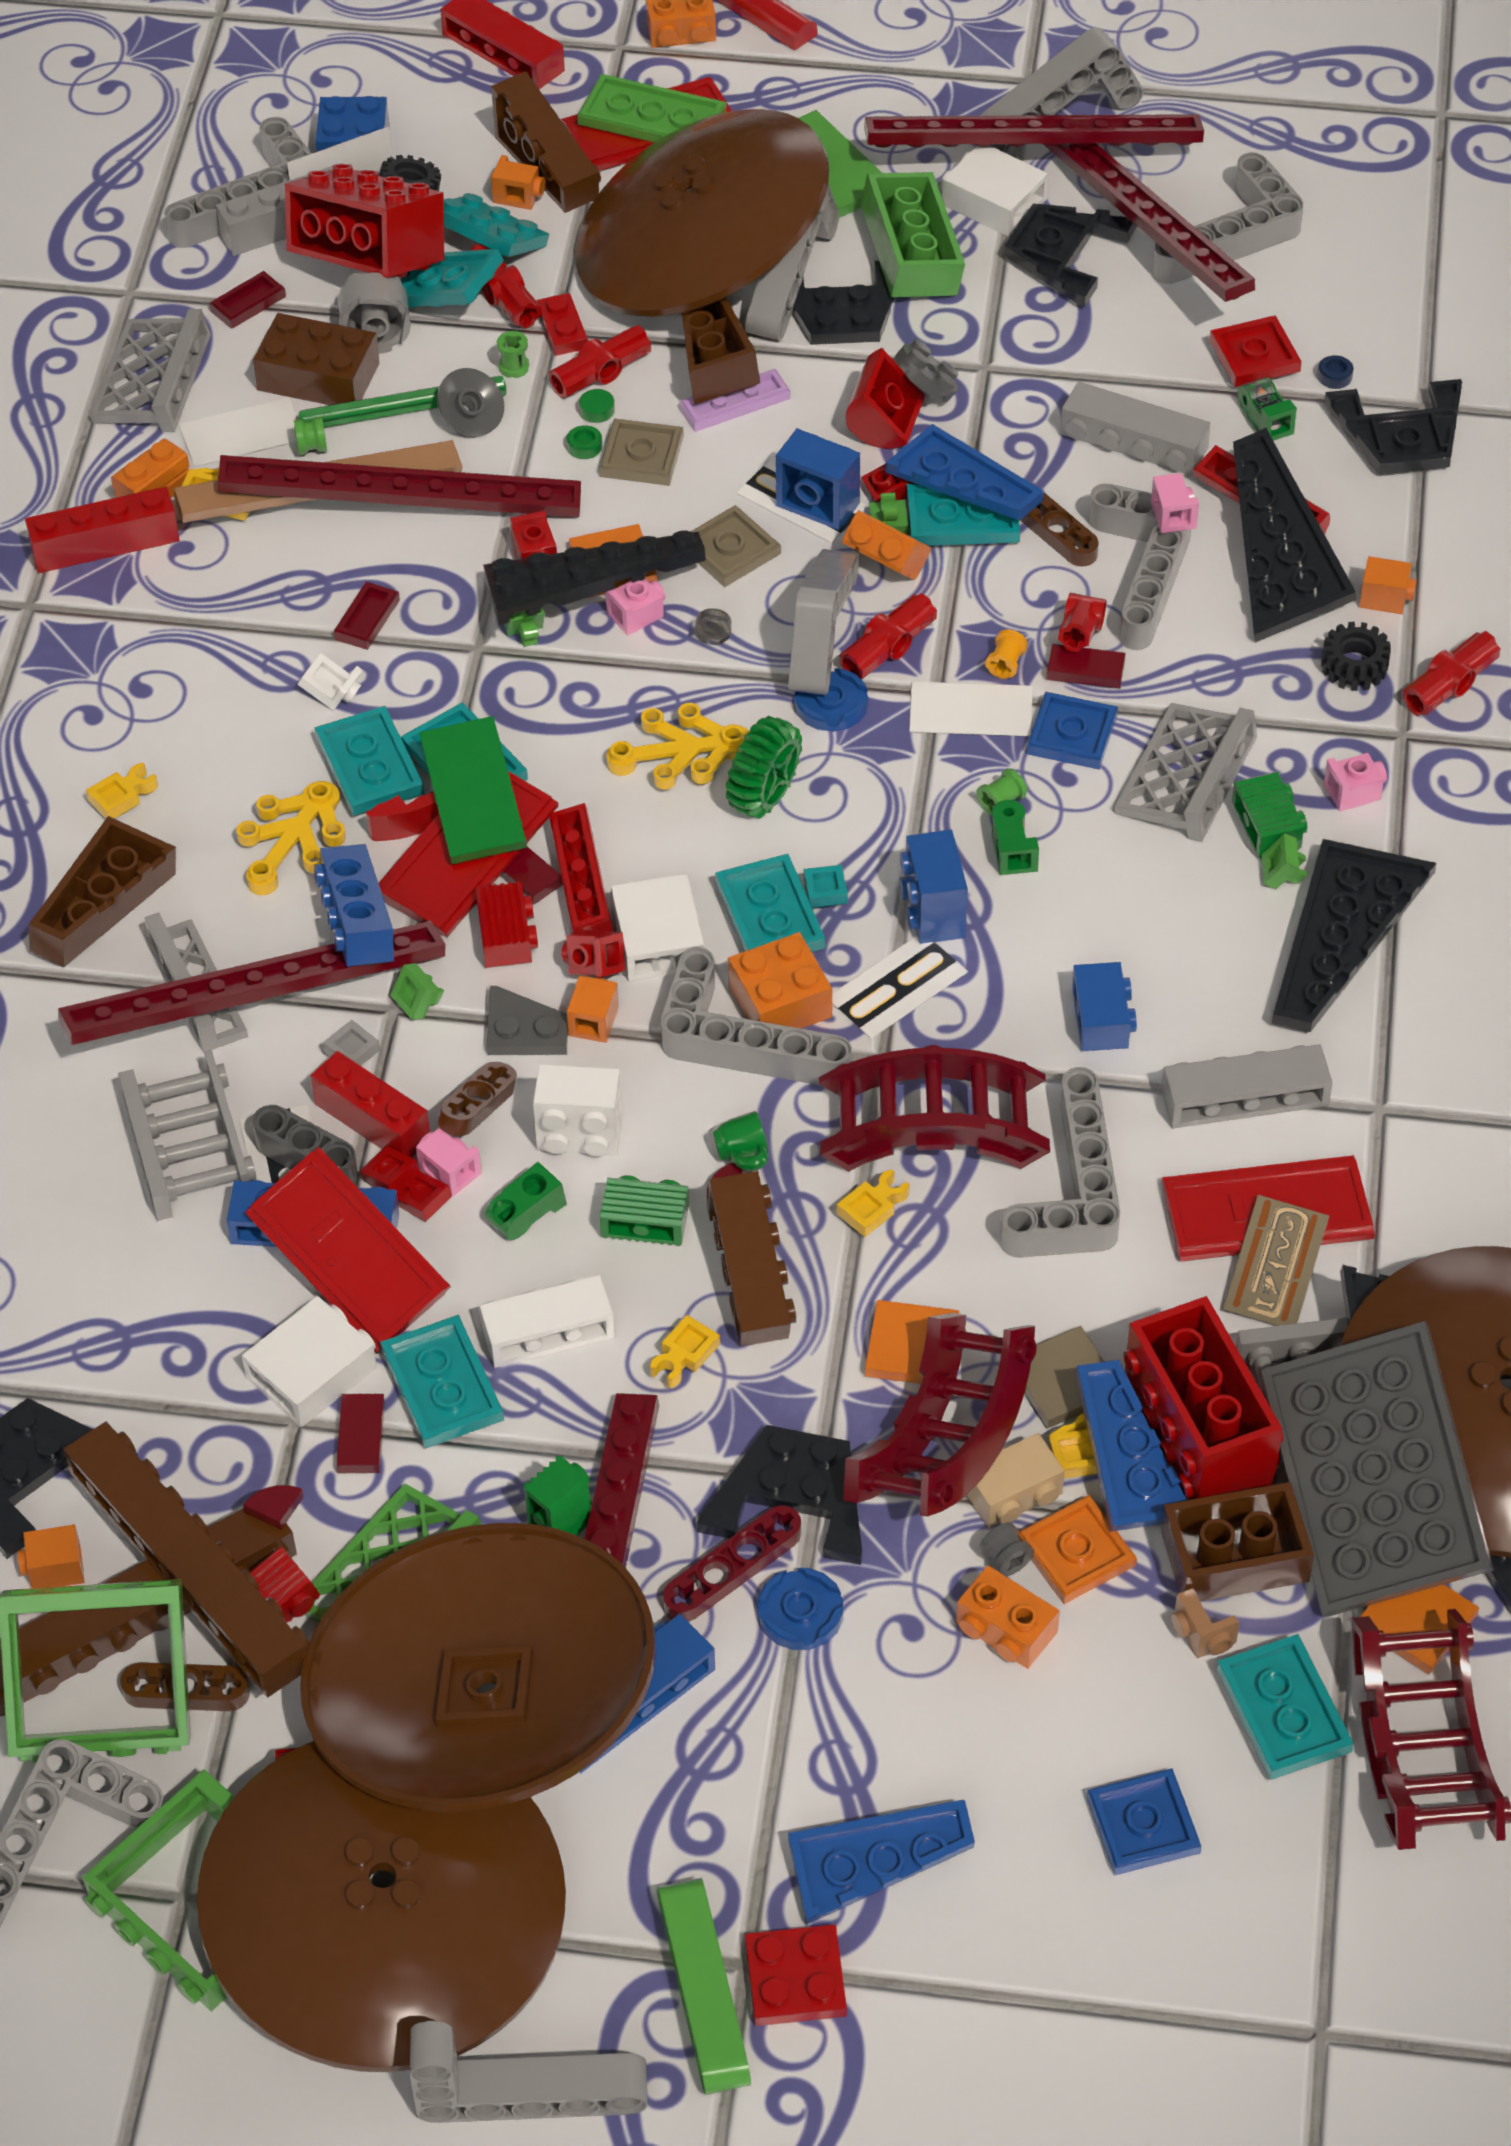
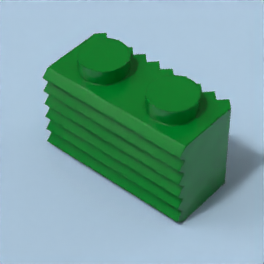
M1279 772L1234 782L1232 803L1258 858L1262 859V854L1284 833L1297 838V848L1299 850L1302 847L1303 833H1306L1308 829L1307 820L1303 811H1296L1295 805H1293L1294 796L1289 783H1282Z
M624 1175L619 1178L607 1177L600 1211L601 1236L605 1239L610 1237L613 1240L618 1238L620 1240L627 1239L628 1241L635 1240L636 1242L642 1240L645 1243L650 1241L653 1244L658 1242L661 1245L665 1243L668 1245L675 1244L676 1246L682 1245L689 1209L688 1186L680 1185L678 1182L668 1179L656 1183L640 1181L631 1175Z
M556 1456V1461L549 1462V1467H543V1472H537V1477H532L531 1483H524L528 1524L555 1528L574 1535L580 1534L588 1526L590 1506L592 1505L589 1497L590 1494L588 1493L590 1491L588 1489L590 1478L579 1464L575 1462L570 1464L562 1456Z

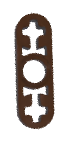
M1043 492V501L1020 521L1069 563L1080 567L1093 564L1098 557L1099 541L1097 536ZM1054 524H1061L1067 530L1054 532L1049 527Z
M489 1062L483 1065L442 1102L438 1118L440 1129L455 1136L470 1134L512 1096L517 1077L515 1069L502 1062ZM471 1097H479L484 1100H476Z
M139 1662L130 1665L124 1670L120 1678V1684L124 1699L128 1704L137 1708L174 1709L172 1663ZM187 1664L188 1678L197 1682L196 1689L189 1694L190 1710L235 1711L247 1703L250 1689L247 1676L240 1668L227 1665ZM140 1679L148 1680V1684L144 1685L143 1691H135L134 1686L139 1685ZM161 1679H164L165 1693H160L159 1687H162ZM205 1681H210L211 1686H208L209 1695H206ZM227 1683H235L236 1687L232 1688L231 1694H223L222 1690L226 1689Z

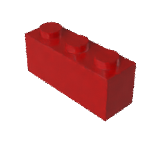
M338 1050L310 1075L315 1105L382 1150L389 1146L412 1158L417 1153L416 1146L430 1132L428 1110Z

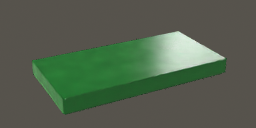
M494 716L419 732L451 864L527 848Z

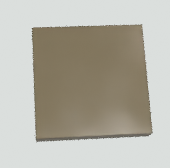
M614 418L599 468L600 477L670 486L684 437L683 427Z
M736 505L691 531H699L705 547L706 560L698 562V564L724 588L781 554V545Z
M1081 1326L1036 1345V1355L1031 1362L1025 1394L1047 1429L1084 1413L1075 1375L1076 1367L1078 1365L1105 1362Z

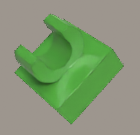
M895 493L880 494V502L869 503L870 516L909 536V522L905 500H895Z
M541 607V613L528 616L526 611L510 615V622L504 624L507 636L520 634L523 647L538 644V629L543 628L545 612L543 607Z
M1284 833L1262 854L1264 885L1277 889L1286 880L1293 884H1299L1308 875L1307 871L1299 869V866L1306 861V856L1298 852L1297 838Z
M416 963L403 966L390 994L412 1020L424 1018L429 1006L437 1005L444 993L442 988H438L432 982L433 977L425 974Z

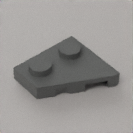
M490 986L487 1035L488 1055H567L568 1022L566 1013L501 987Z

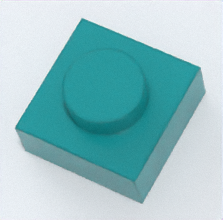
M842 864L804 869L806 894L812 908L848 904V893Z

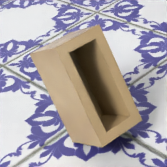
M1037 1433L1002 1449L989 1471L967 1494V1497L989 1529L999 1523L1012 1522L1023 1512L1035 1506H1046L1054 1502L1059 1495L1063 1494L1064 1470L1041 1435Z

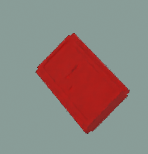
M710 77L667 88L726 102ZM726 102V112L732 111ZM578 114L561 119L591 163L595 164L599 171L628 163L637 154L654 143L578 125Z
M508 771L527 844L559 805L557 801L552 799V796ZM438 814L379 882L380 890L386 903L419 923L431 921L438 933L448 938L476 905V887L479 885L482 887L485 885L492 886L522 849L451 864Z
M320 1147L310 1152L245 1212L253 1223L328 1303L336 1305L344 1313L351 1326L357 1331L362 1329L370 1335L376 1346L374 1349L376 1354L381 1351L380 1342L403 1333L451 1288L450 1284Z
M1354 1155L1162 1177L1164 1198L1180 1261L1240 1255L1258 1195L1329 1215L1321 1245L1369 1240L1375 1237L1372 1217Z

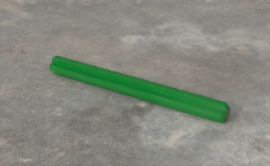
M503 376L490 377L498 385L504 397L507 390ZM439 386L300 410L298 412V419L310 422L315 417L322 416L323 425L326 428L439 408L437 402Z

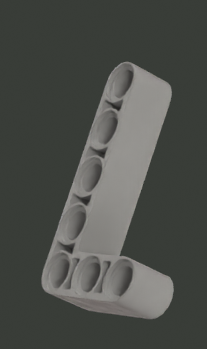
M1095 27L1084 32L979 116L1054 115L1097 80L1117 106L1127 110L1140 102L1143 97V88L1119 48L1101 28ZM1009 144L991 145V147L1004 153L1014 147Z
M270 117L263 120L260 124L262 153L271 167L167 206L164 214L168 239L173 246L186 248L220 236L216 204L290 180L287 162L312 153L287 120L281 117Z
M1245 153L1238 159L1235 191L1247 204V207L1194 226L1230 258L1237 260L1297 237L1301 231L1304 202L1266 157L1259 153ZM1155 243L1152 274L1157 281L1171 284L1194 276L1159 244Z
M829 184L821 208L803 237L777 264L759 277L746 317L745 330L747 333L779 341L784 337L815 238L832 240L837 230L839 211Z
M1104 483L1095 486L1091 491L1090 526L1100 532L1148 542L1122 608L1120 641L1122 645L1131 650H1142L1150 646L1189 545L1191 529L1161 533L1151 505L1152 493Z
M822 549L800 584L795 608L789 691L827 695L831 677L836 618L855 587L859 569V553Z
M702 947L689 948L680 956L661 1017L662 1050L669 1058L820 1085V1076L841 1064L852 1062V1046L845 1037L708 1012L715 990V958L708 949Z
M1075 1067L1066 1071L1062 1078L1060 1108L1075 1199L1022 1203L1006 1208L1001 1220L1000 1245L1002 1250L1012 1257L1023 1258L1105 1251L1115 1246L1118 1241L1120 1206L1099 1082L1096 1074L1085 1067Z
M58 1739L48 1743L42 1750L0 1834V1876L5 1878L10 1886L9 1893L0 1896V1927L66 1795L123 1823L139 1827L162 1805L163 1795L158 1784L71 1741ZM55 1754L63 1755L69 1760L71 1769L65 1773L53 1772L47 1765V1758ZM98 1773L105 1775L111 1782V1789L104 1793L95 1792L88 1784V1777ZM134 1793L145 1794L151 1801V1810L142 1813L135 1811L129 1804V1796ZM36 1794L43 1795L50 1802L51 1809L44 1814L34 1813L27 1806V1798ZM12 1835L24 1836L30 1843V1851L23 1855L13 1854L7 1848V1838Z
M425 2021L415 2024L410 2030V2079L416 2113L423 2121L446 2123L630 2115L642 2112L648 2106L647 2062L644 2057L637 2054L618 2053L458 2060L454 2032L451 2025L440 2021Z

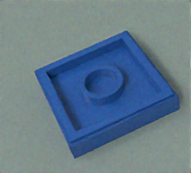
M1045 691L1027 744V754L1100 770L1118 715V707Z
M1173 1768L1087 1790V1800L1114 1876L1201 1854L1202 1846Z

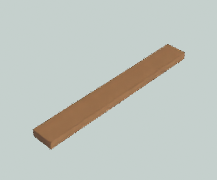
M453 440L326 462L462 472L463 468ZM218 480L174 488V498L183 523L317 500L311 498L218 492Z

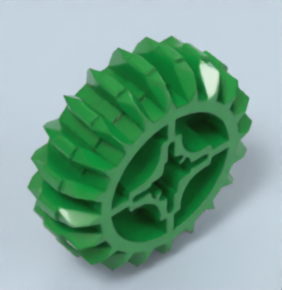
M769 715L766 718L759 719L756 724L750 727V731L744 735L740 747H737V753L732 759L731 769L727 772L729 779L725 785L727 789L726 799L729 806L742 814L759 819L765 816L766 813H771L773 807L784 797L788 787H791V781L796 775L795 771L800 763L799 755L802 752L800 729L792 726L788 721Z

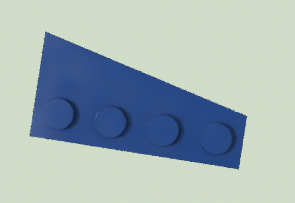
M931 424L886 462V473L1019 521L1043 501L1042 489L934 424Z
M1119 1360L1078 1365L1075 1375L1110 1532L1161 1525L1164 1504L1187 1500L1179 1486L1180 1480L1173 1466H1169L1160 1448V1440L1154 1429H1150L1141 1411L1143 1407Z
M965 1799L788 1833V1843L806 1925L974 1848L975 1840Z

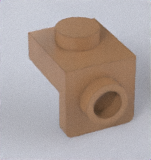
M1193 1588L1177 1594L1175 1613L1171 1615L1172 1623L1180 1638L1186 1637L1197 1658L1210 1653L1212 1655L1222 1654L1237 1642L1240 1623L1235 1615L1212 1623Z

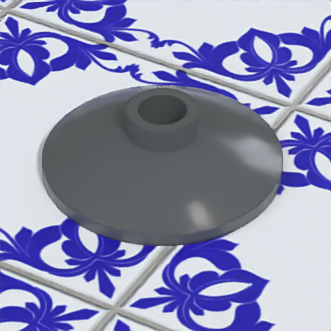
M461 368L448 374L439 386L437 402L440 413L446 423L455 431L470 437H480L492 432L500 424L504 414V399L498 385L487 374L472 368ZM462 402L469 405L470 411L463 406Z

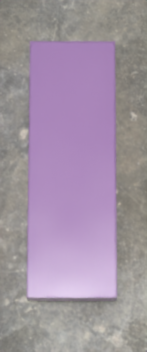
M772 369L759 374L760 384L695 405L693 397L680 401V410L693 430L697 432L789 400L790 389L777 370Z

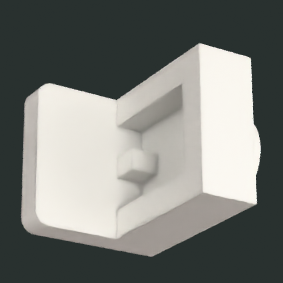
M320 653L297 685L334 711L342 699L349 703L359 690L361 684L356 682L363 670L356 666L353 672L349 674Z

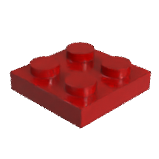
M1276 315L1210 330L1209 341L1235 387L1264 377L1272 379L1301 372L1302 361Z
M836 1924L745 1934L755 2026L847 2017Z

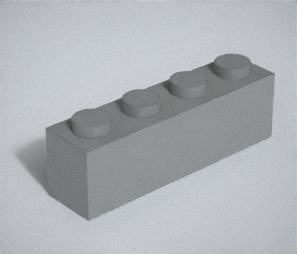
M332 166L320 171L332 170ZM308 174L216 204L220 236L232 256L286 239L285 183L308 177Z
M1078 381L1062 407L1060 434L1193 476V469L1202 460L1208 449L1211 422Z
M1321 1044L1311 1046L1298 1045L1290 1049L1269 1052L1257 1051L1248 1055L1217 1057L1213 1060L1192 1063L1180 1062L1172 1066H1165L1161 1091L1172 1129L1329 1106L1332 1079Z

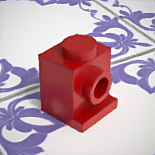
M545 510L510 518L511 541L517 559L528 558L531 554L540 552L547 554L557 553L556 543L547 522Z
M584 930L566 935L567 941L562 946L561 956L564 963L568 964L569 974L605 977L625 971L623 932ZM605 945H606V948H607V962H606V954H605Z

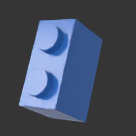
M1121 962L1074 965L1072 994L1081 1052L1129 1048L1130 1032H1136L1137 1020L1135 1008L1128 1009L1127 1001H1131L1132 998L1130 977L1123 978Z

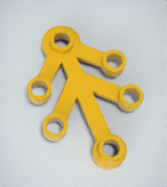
M684 703L678 709L679 724L685 728L694 727L708 735L697 738L664 721L661 710L648 708L641 714L642 729L647 733H656L671 742L632 747L626 741H617L607 750V768L615 775L625 776L631 774L636 769L637 762L675 756L669 764H660L655 767L653 776L656 787L660 789L674 787L676 778L691 762L692 780L698 784H706L713 779L714 772L726 759L732 760L735 757L737 747H740L744 735L748 734L749 730L737 724L721 726L702 716L700 707L697 704ZM687 714H692V715H694V716L688 717V716H685V715H687ZM712 751L706 759L699 758L693 761L699 753ZM668 775L670 777L662 778L661 776Z
M327 781L313 782L305 787L302 794L280 800L274 795H263L256 802L258 816L263 820L270 821L276 819L279 814L297 810L301 811L296 817L260 826L254 821H243L237 826L238 842L246 847L254 846L259 841L281 836L264 860L255 861L248 868L246 878L248 888L252 893L268 895L277 889V868L298 840L303 851L304 869L307 872L314 873V864H320V848L317 846L310 824L316 816L320 817L323 824L322 836L326 845L337 847L345 842V827L341 822L337 821L334 813L340 802V793L334 784ZM272 806L270 809H264V807ZM247 832L253 833L251 835H244ZM333 832H337V833H338L337 835H329L330 833H333ZM314 858L319 859L318 861H315V862L309 861V860L314 859Z

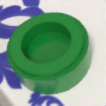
M603 389L586 391L579 399L580 415L589 422L600 423L607 421L615 412L613 395Z
M588 425L577 426L567 434V450L575 458L591 459L602 451V435L595 427Z

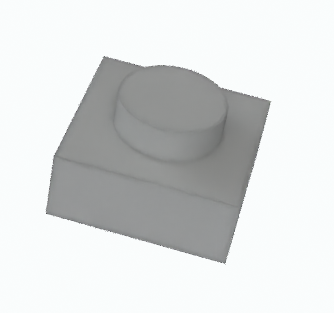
M350 1020L323 1042L324 1052L330 1057L338 1050L360 1066L380 1051L379 1040L353 1020Z

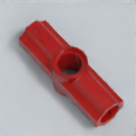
M477 244L471 248V251L488 250L490 248ZM502 262L496 269L493 278L487 281L481 288L483 295L492 307L499 305L515 326H521L523 329L529 328L541 316V306L525 288L523 277L517 267L514 265L507 267Z
M639 325L633 326L605 342L599 339H591L580 348L577 357L549 371V381L553 386L554 392L561 399L568 397L595 381L601 384H609L620 375L623 366L651 352V342L645 330Z
M922 593L912 595L888 616L883 613L874 616L866 626L864 635L839 655V664L842 668L856 674L860 679H864L888 658L892 660L900 659L910 648L913 638L937 619V609L931 603L930 598Z
M1487 631L1482 633L1476 632L1452 652L1448 650L1440 651L1429 664L1427 672L1403 690L1402 699L1405 701L1408 710L1416 716L1428 715L1451 695L1457 698L1463 696L1473 685L1476 676L1499 658L1501 648L1497 645L1495 637Z

